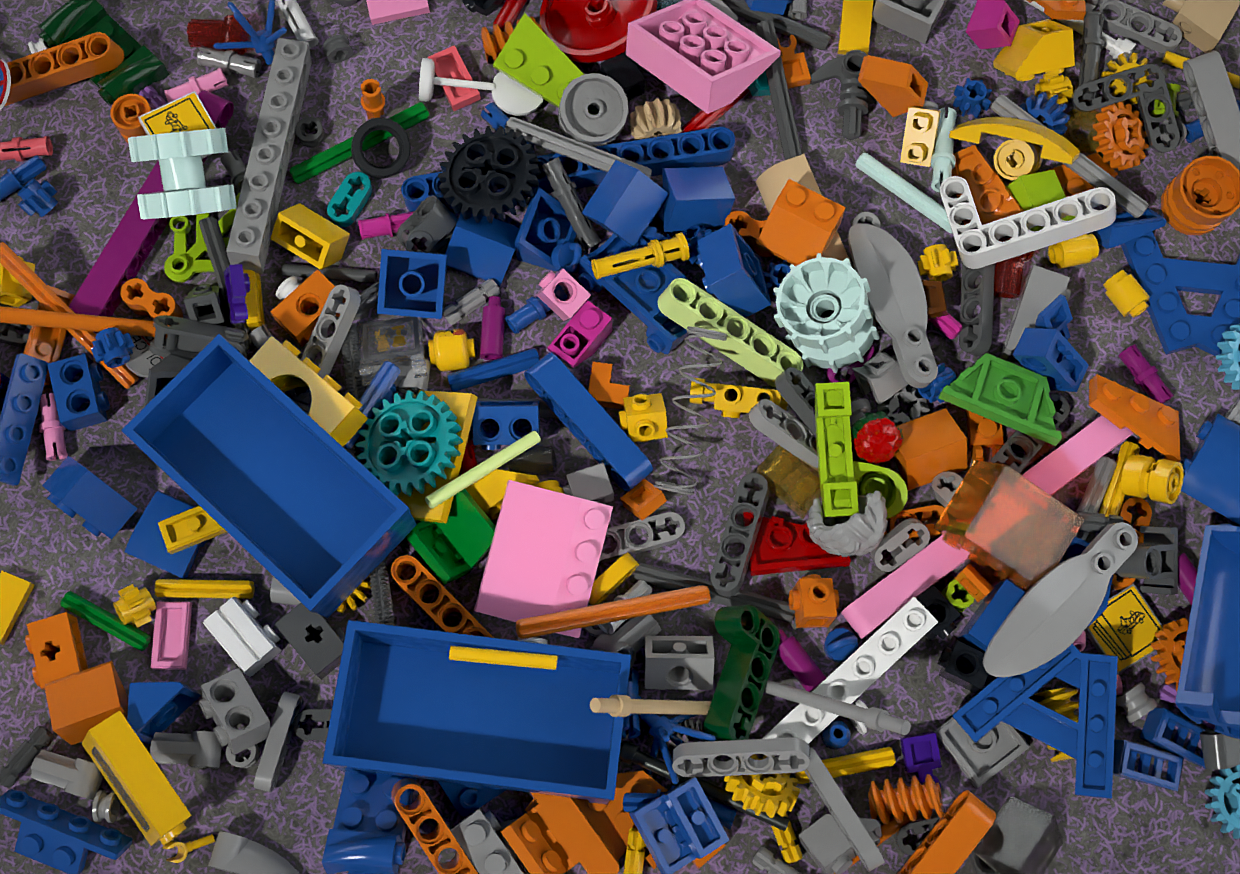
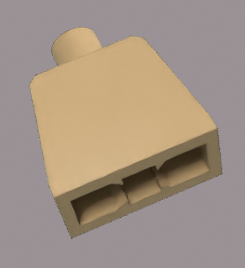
M1164 0L1162 5L1178 13L1172 24L1179 27L1182 37L1204 53H1209L1213 51L1240 5V0Z

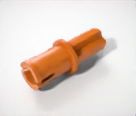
M375 79L363 81L360 87L363 94L361 105L366 111L368 119L380 118L381 115H384L385 97L381 93L379 82Z

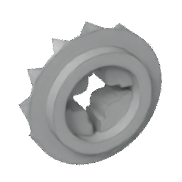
M905 386L883 403H878L877 412H884L886 417L897 426L929 414L930 409L928 408L927 399L920 395L917 388ZM898 400L904 405L914 403L909 410L910 417L906 416L904 412L893 414L899 407Z

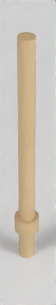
M612 695L609 698H593L590 702V709L594 713H609L613 717H627L630 713L707 715L712 701L631 699L627 695Z

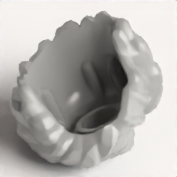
M875 491L873 494L858 496L859 513H855L852 516L824 517L822 502L820 499L815 498L809 510V518L806 521L810 538L815 544H818L830 554L841 555L842 557L866 555L879 546L887 529L888 521L886 517L888 513L885 505L886 499L881 496L880 491Z

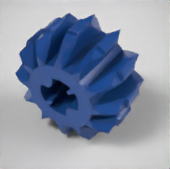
M1046 91L1041 92L1038 97L1033 94L1026 99V103H1022L1019 106L1056 133L1063 135L1067 131L1068 127L1065 123L1070 120L1071 115L1063 113L1067 108V103L1060 105L1056 103L1058 95H1053L1049 99Z

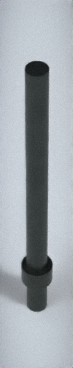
M621 742L620 761L631 765L633 762L671 780L664 761L638 750L639 746L631 742ZM677 774L679 784L693 778ZM696 777L706 796L780 830H786L790 818L782 817L778 813H775L773 818H769L766 812H761L760 816H757L752 809H742L743 802L741 800L733 801L731 799L734 794L733 792H728L720 786Z

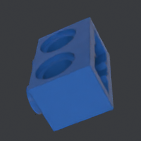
M1025 328L1013 353V356L1025 369L1047 377L1050 390L1077 392L1089 366L1058 329Z
M84 353L47 364L59 420L65 428L71 432L108 421L106 410L110 409V403L105 391L101 392L99 381H102L104 378L98 362L94 363ZM83 372L82 378L77 382H73V378L78 373ZM90 401L89 407L85 411L79 412L80 406Z
M477 401L473 415V445H481L483 450L501 449V445H511L532 431H536L540 436V401ZM521 418L527 419L531 423L532 429L527 433H521L515 428L514 422ZM486 419H493L498 423L499 430L495 433H488L483 429L482 422Z

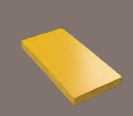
M424 391L429 397L434 394L440 402L444 401L450 407L449 411L451 410L457 416L454 422H457L462 430L456 434L463 440V443L454 445V447L461 455L451 457L450 459L455 468L445 467L443 470L447 476L446 480L439 476L435 478L436 488L426 483L424 484V494L418 492L414 487L411 497L404 494L402 490L397 497L410 508L414 520L447 523L453 496L433 509L427 505L425 497L459 476L478 397L472 393ZM430 422L425 423L421 431L425 430L430 425ZM429 452L422 455L420 462L426 460Z

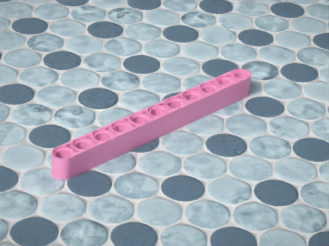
M1101 415L983 504V513L978 519L971 522L960 521L848 605L841 611V614L861 639L865 638L894 616L913 597L918 598L930 586L935 585L1071 482L1072 479H1075L1096 463L1102 456H1105L1121 444V442L1129 438L1134 432L1127 427L1124 429L1118 428Z

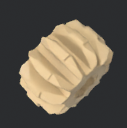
M656 98L652 102L646 101L644 105L636 106L635 111L629 114L630 129L635 140L678 134L682 131L680 111L677 109L676 104L671 103L669 99L660 101Z

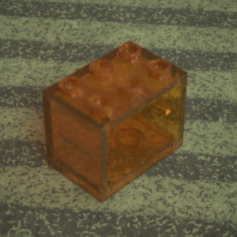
M974 460L934 529L944 535L942 541L957 550L963 548L970 552L968 558L983 567L988 565L995 569L993 575L1000 580L1008 579L1010 582L1028 589L1029 586H1033L1046 573L1059 564L1085 519L1008 465Z

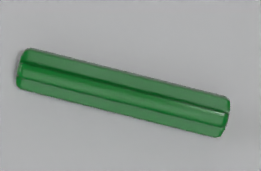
M68 591L60 602L61 607L140 651H144L151 642V635L129 623L124 625L119 617L72 591Z

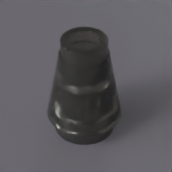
M544 444L530 448L507 462L509 471L531 475L549 476L550 472L557 470L553 446L545 447Z

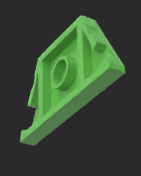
M985 353L972 367H968L949 386L946 385L938 396L941 400L1056 446L1061 441V431H1056L1053 420L1056 411L1054 403L1049 397L1050 388L1047 377L989 353Z

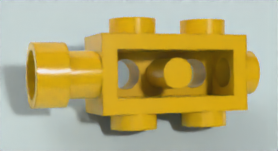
M694 378L712 387L716 394L711 397L690 398V403L703 404L704 401L714 402V409L721 410L722 417L740 418L741 413H749L750 409L761 401L760 397L764 392L769 394L770 401L787 411L788 403L778 390L706 382V379ZM691 381L690 395L713 393L706 387ZM731 389L736 390L738 394L735 401L730 400L728 396Z

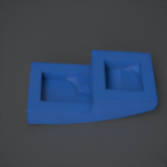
M1060 294L1037 316L1035 328L1058 329L1067 340L1071 337L1067 324L1073 317L1066 296Z

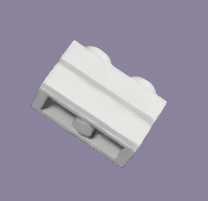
M232 597L219 610H216L207 617L203 624L242 672L251 677L282 651L276 644L280 638L268 624L264 627L259 624L255 618L260 614L249 600L246 599L242 603L238 598Z

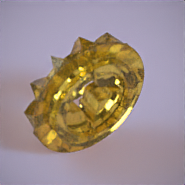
M1074 109L1067 113L1071 115L1070 120L1065 123L1068 128L1061 136L1070 141L1081 153L1088 152L1091 155L1099 146L1098 141L1093 140V137L1097 135L1093 124L1099 123L1095 117L1098 112L1094 110L1081 112ZM1080 127H1082L1084 131H1091L1089 132L1087 139L1084 138L1082 134L1077 135V131Z

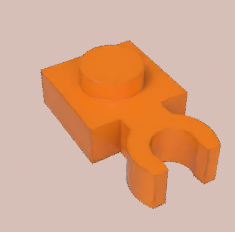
M789 36L788 47H782L778 39L788 89L809 85L811 76L804 52L795 54L797 45L795 36Z

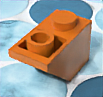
M867 55L863 57L858 77L861 85L892 117L907 113L909 106L918 108L924 106L929 83L911 64Z

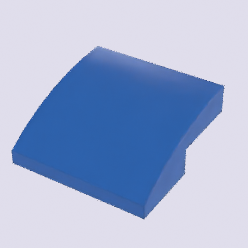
M157 491L140 517L124 552L180 578H187L199 548L204 547L206 541L171 555L167 551L158 522L192 509L195 506L164 492Z
M696 777L679 784L629 813L661 874H673L696 858L701 859L729 841L723 826Z

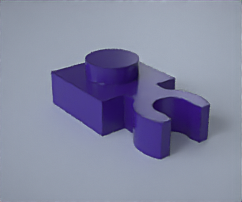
M242 264L229 265L224 271L227 301L230 303L231 323H245V320H248L245 297L246 293L250 291L249 276L247 273H243Z
M927 732L900 737L905 771L907 773L916 772V777L921 785L925 781L926 774H930L935 783L939 782L941 788L939 779L933 775L932 769L942 767L936 733Z

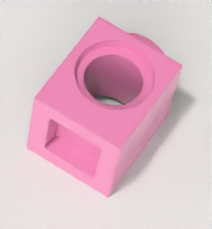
M564 269L556 273L550 271L539 282L538 285L542 289L536 294L563 321L570 319L591 296ZM556 285H562L567 289L568 296L565 301H561L555 296L554 290Z

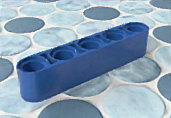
M549 352L524 372L525 379L531 388L599 464L604 463L609 476L624 491L629 492L653 472V466L648 458L556 355Z

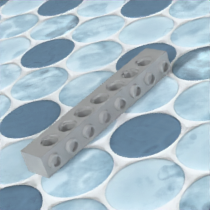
M278 38L226 250L230 265L242 264L244 270H253L255 273L263 274L267 259L270 238L296 134L295 127L299 121L312 64L309 42Z

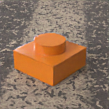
M646 479L642 480L620 498L623 506L642 521L667 501L664 493Z

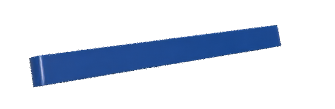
M715 127L597 146L595 148L624 159L633 158L636 160L635 163L650 168L652 170L651 176L662 175V168H689L692 165L694 167H712L728 163L734 154L735 135L726 127ZM724 144L727 146V148L719 149L716 148L714 145ZM694 149L697 152L694 154H688L684 150ZM558 153L537 156L539 160L537 165L543 174L545 173L541 166L557 157L560 158L564 170L567 168L575 169L574 173L567 174L570 181H574L577 186L574 189L600 185L608 173ZM662 153L665 154L667 157L663 159H658L654 157V155ZM508 161V162H506L504 165H508V164H510L512 161ZM442 172L412 176L403 182L401 192L405 205L410 212H414L423 200L433 195L449 209H452L451 205H448L445 201L444 195L439 188L441 182L438 174ZM547 176L538 179L539 188L546 193L554 191ZM470 184V185H468L466 188H470V187H472L474 184ZM505 188L498 189L495 193L502 192ZM415 193H423V196L420 198H410Z

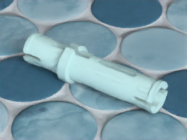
M949 107L947 118H945V108L939 109L941 113L935 153L931 157V167L933 168L931 188L936 192H940L941 182L952 177V169L956 163V158L953 155L954 138H949V134L955 128L957 112Z

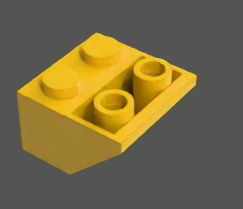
M1050 19L1019 25L1011 46L1003 47L994 59V68L1004 72L1005 75L1016 78L1017 81L1032 80L1035 78V74L1044 72L1047 75L1060 74L1064 72V68L1075 66L1073 29Z

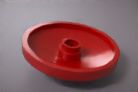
M543 0L540 9V23L543 32L570 60L585 63L598 62L613 58L626 51L628 23L656 12L657 0Z

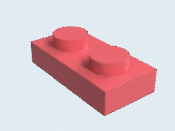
M455 45L427 57L434 61L436 77L473 81ZM440 85L453 111L481 100L478 89Z

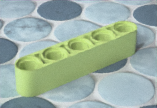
M684 278L674 279L659 296L658 307L660 311L686 330H688V326L727 334L726 341L706 337L698 338L769 385L776 387V377L787 368L794 367L800 371L803 370V360L796 351Z

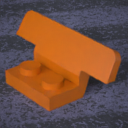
M531 793L538 804L501 831L530 874H564L579 862L588 874H618L619 872L617 860L571 797Z

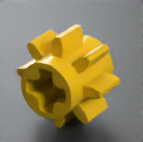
M1043 74V79H1040V83L1035 85V96L1038 97L1041 92L1045 91L1049 99L1053 95H1058L1056 103L1059 105L1068 103V99H1071L1073 94V87L1069 77L1059 76V74Z
M935 244L923 250L924 255H921L920 260L917 261L920 275H928L929 280L941 282L952 278V271H956V266L959 265L956 251L949 252L945 244Z
M131 584L118 591L120 598L113 605L124 625L132 622L133 625L135 624L139 628L152 621L150 615L152 611L156 610V605L146 587L138 590L137 587Z

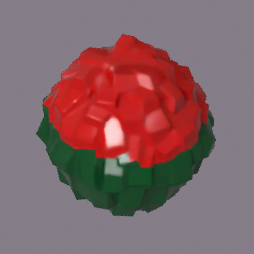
M882 411L864 414L851 428L852 451L861 461L875 464L889 461L895 456V452L901 447L903 442L902 429L896 427L895 423L886 417V414Z

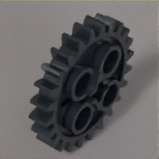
M487 126L485 134H480L476 128L472 138L463 134L464 143H452L455 152L445 151L444 154L449 162H440L439 164L443 171L438 174L441 182L439 188L444 195L445 201L448 205H451L456 214L461 212L466 220L473 214L476 223H479L483 216H486L488 222L492 223L494 215H499L500 219L504 221L505 212L507 211L514 216L517 215L515 206L518 204L526 207L524 197L534 198L535 195L531 187L539 186L536 177L541 175L537 165L539 160L531 143L527 144L523 135L517 138L513 129L505 135L502 126H499L496 133H492L490 126ZM512 161L510 164L504 165L506 162ZM470 184H475L470 188H466ZM505 188L502 192L495 193L498 189Z

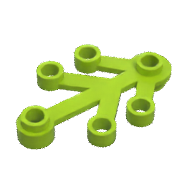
M240 193L235 197L236 205H238ZM230 209L218 221L222 236L232 227L236 209ZM210 213L196 214V243L188 251L187 234L191 230L190 222L185 216L171 218L169 225L174 232V254L169 256L164 264V271L170 280L182 283L190 280L195 273L214 272L211 260H198L205 252H208L199 221L210 217ZM179 222H185L182 228L176 229V225ZM230 237L223 238L226 249ZM183 262V268L176 270V264Z

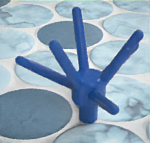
M269 0L265 29L257 32L232 2H228V7L234 13V18L251 36V41L215 43L213 47L215 49L254 48L256 53H262L266 65L272 64L274 57L272 48L276 45L274 41L287 32L286 27H282L272 34L275 0Z
M641 714L639 717L651 727L649 734L654 737L650 755L657 758L660 746L668 773L674 785L678 784L679 780L672 768L673 761L666 742L671 740L677 746L685 743L674 733L678 732L706 741L716 740L714 735L677 725L697 715H678L669 719L666 715L659 717L657 714ZM646 769V773L651 776L653 772Z

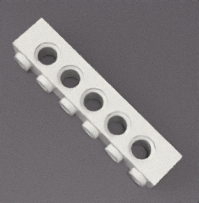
M913 597L814 689L812 693L849 704L853 703L932 629L938 621ZM798 704L762 739L799 738L809 744L839 715Z

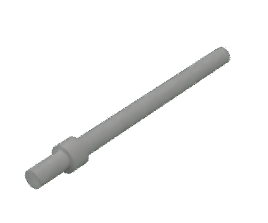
M771 680L767 681L764 693L865 723L867 728L879 732L888 730L907 735L911 728L909 721L890 716L888 711L876 707L866 709Z

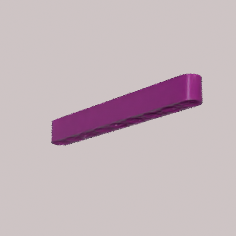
M206 90L201 91L198 97L216 128H225L233 116L234 104ZM207 157L202 159L203 164L206 161ZM159 160L137 195L164 191ZM136 195L70 303L69 308L76 314L112 317L122 300L121 288L123 284L136 277L137 272L141 269L171 217L141 219Z

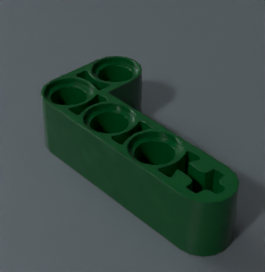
M752 605L721 607L715 614V627L717 632L731 644L704 722V733L714 735L716 737L715 741L748 740L780 644V633L777 626Z

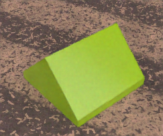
M1054 169L1019 176L1007 186L1024 211L1066 198ZM1066 216V217L1062 218V220H1064V221H1071V220H1073L1075 217H1074V216ZM1035 226L1031 228L1030 231H1039L1043 229V227Z

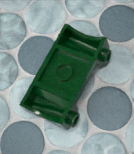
M69 0L38 26L41 30L38 36L45 41L46 46L49 48L96 32L105 33L122 48L124 52L122 64L114 70L88 78L99 89L97 92L101 98L110 106L120 96L126 94L139 95V92L146 86L164 80L170 75L165 65L144 45L141 46L107 14L104 7L96 0Z

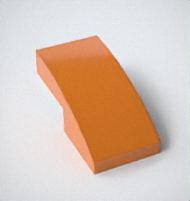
M968 564L955 577L977 602H980L994 589L971 564Z

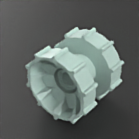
M225 128L128 138L131 162L159 160L164 191L137 195L141 219L168 218L237 209L233 184L206 186L202 155L228 152Z
M818 253L816 255L817 258L807 260L797 266L791 264L789 266L791 271L784 277L779 288L775 287L773 289L777 297V314L774 315V319L780 328L785 327L788 332L785 339L789 347L796 348L806 367L809 368L811 365L820 368H831L833 373H837L838 368L849 366L856 361L863 363V356L870 349L874 339L879 340L880 336L876 329V318L868 303L867 293L871 289L867 279L860 278L856 270L852 268L848 258L841 261L822 257L821 253ZM827 310L834 311L828 318L820 317Z

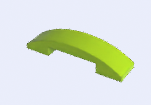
M849 382L815 384L817 460L824 517L852 516L855 513H859L857 481L854 482L850 429V416L852 412Z

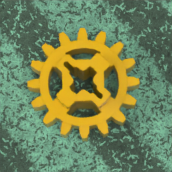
M756 754L750 756L754 760H762ZM791 773L724 777V781L727 782L725 790L734 792L731 798L733 801L741 800L743 802L742 809H752L757 816H760L761 812H766L769 818H773L775 813L784 817L787 811L791 812L801 789L796 787L799 782L798 779L790 778Z

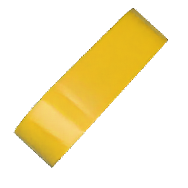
M628 552L622 555L594 581L589 603L593 606L604 601L635 572L640 564Z

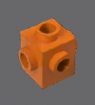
M817 574L806 575L800 578L793 589L790 590L788 597L790 610H795L796 628L829 627L836 619L837 609L839 608V593L833 587L832 578H821Z

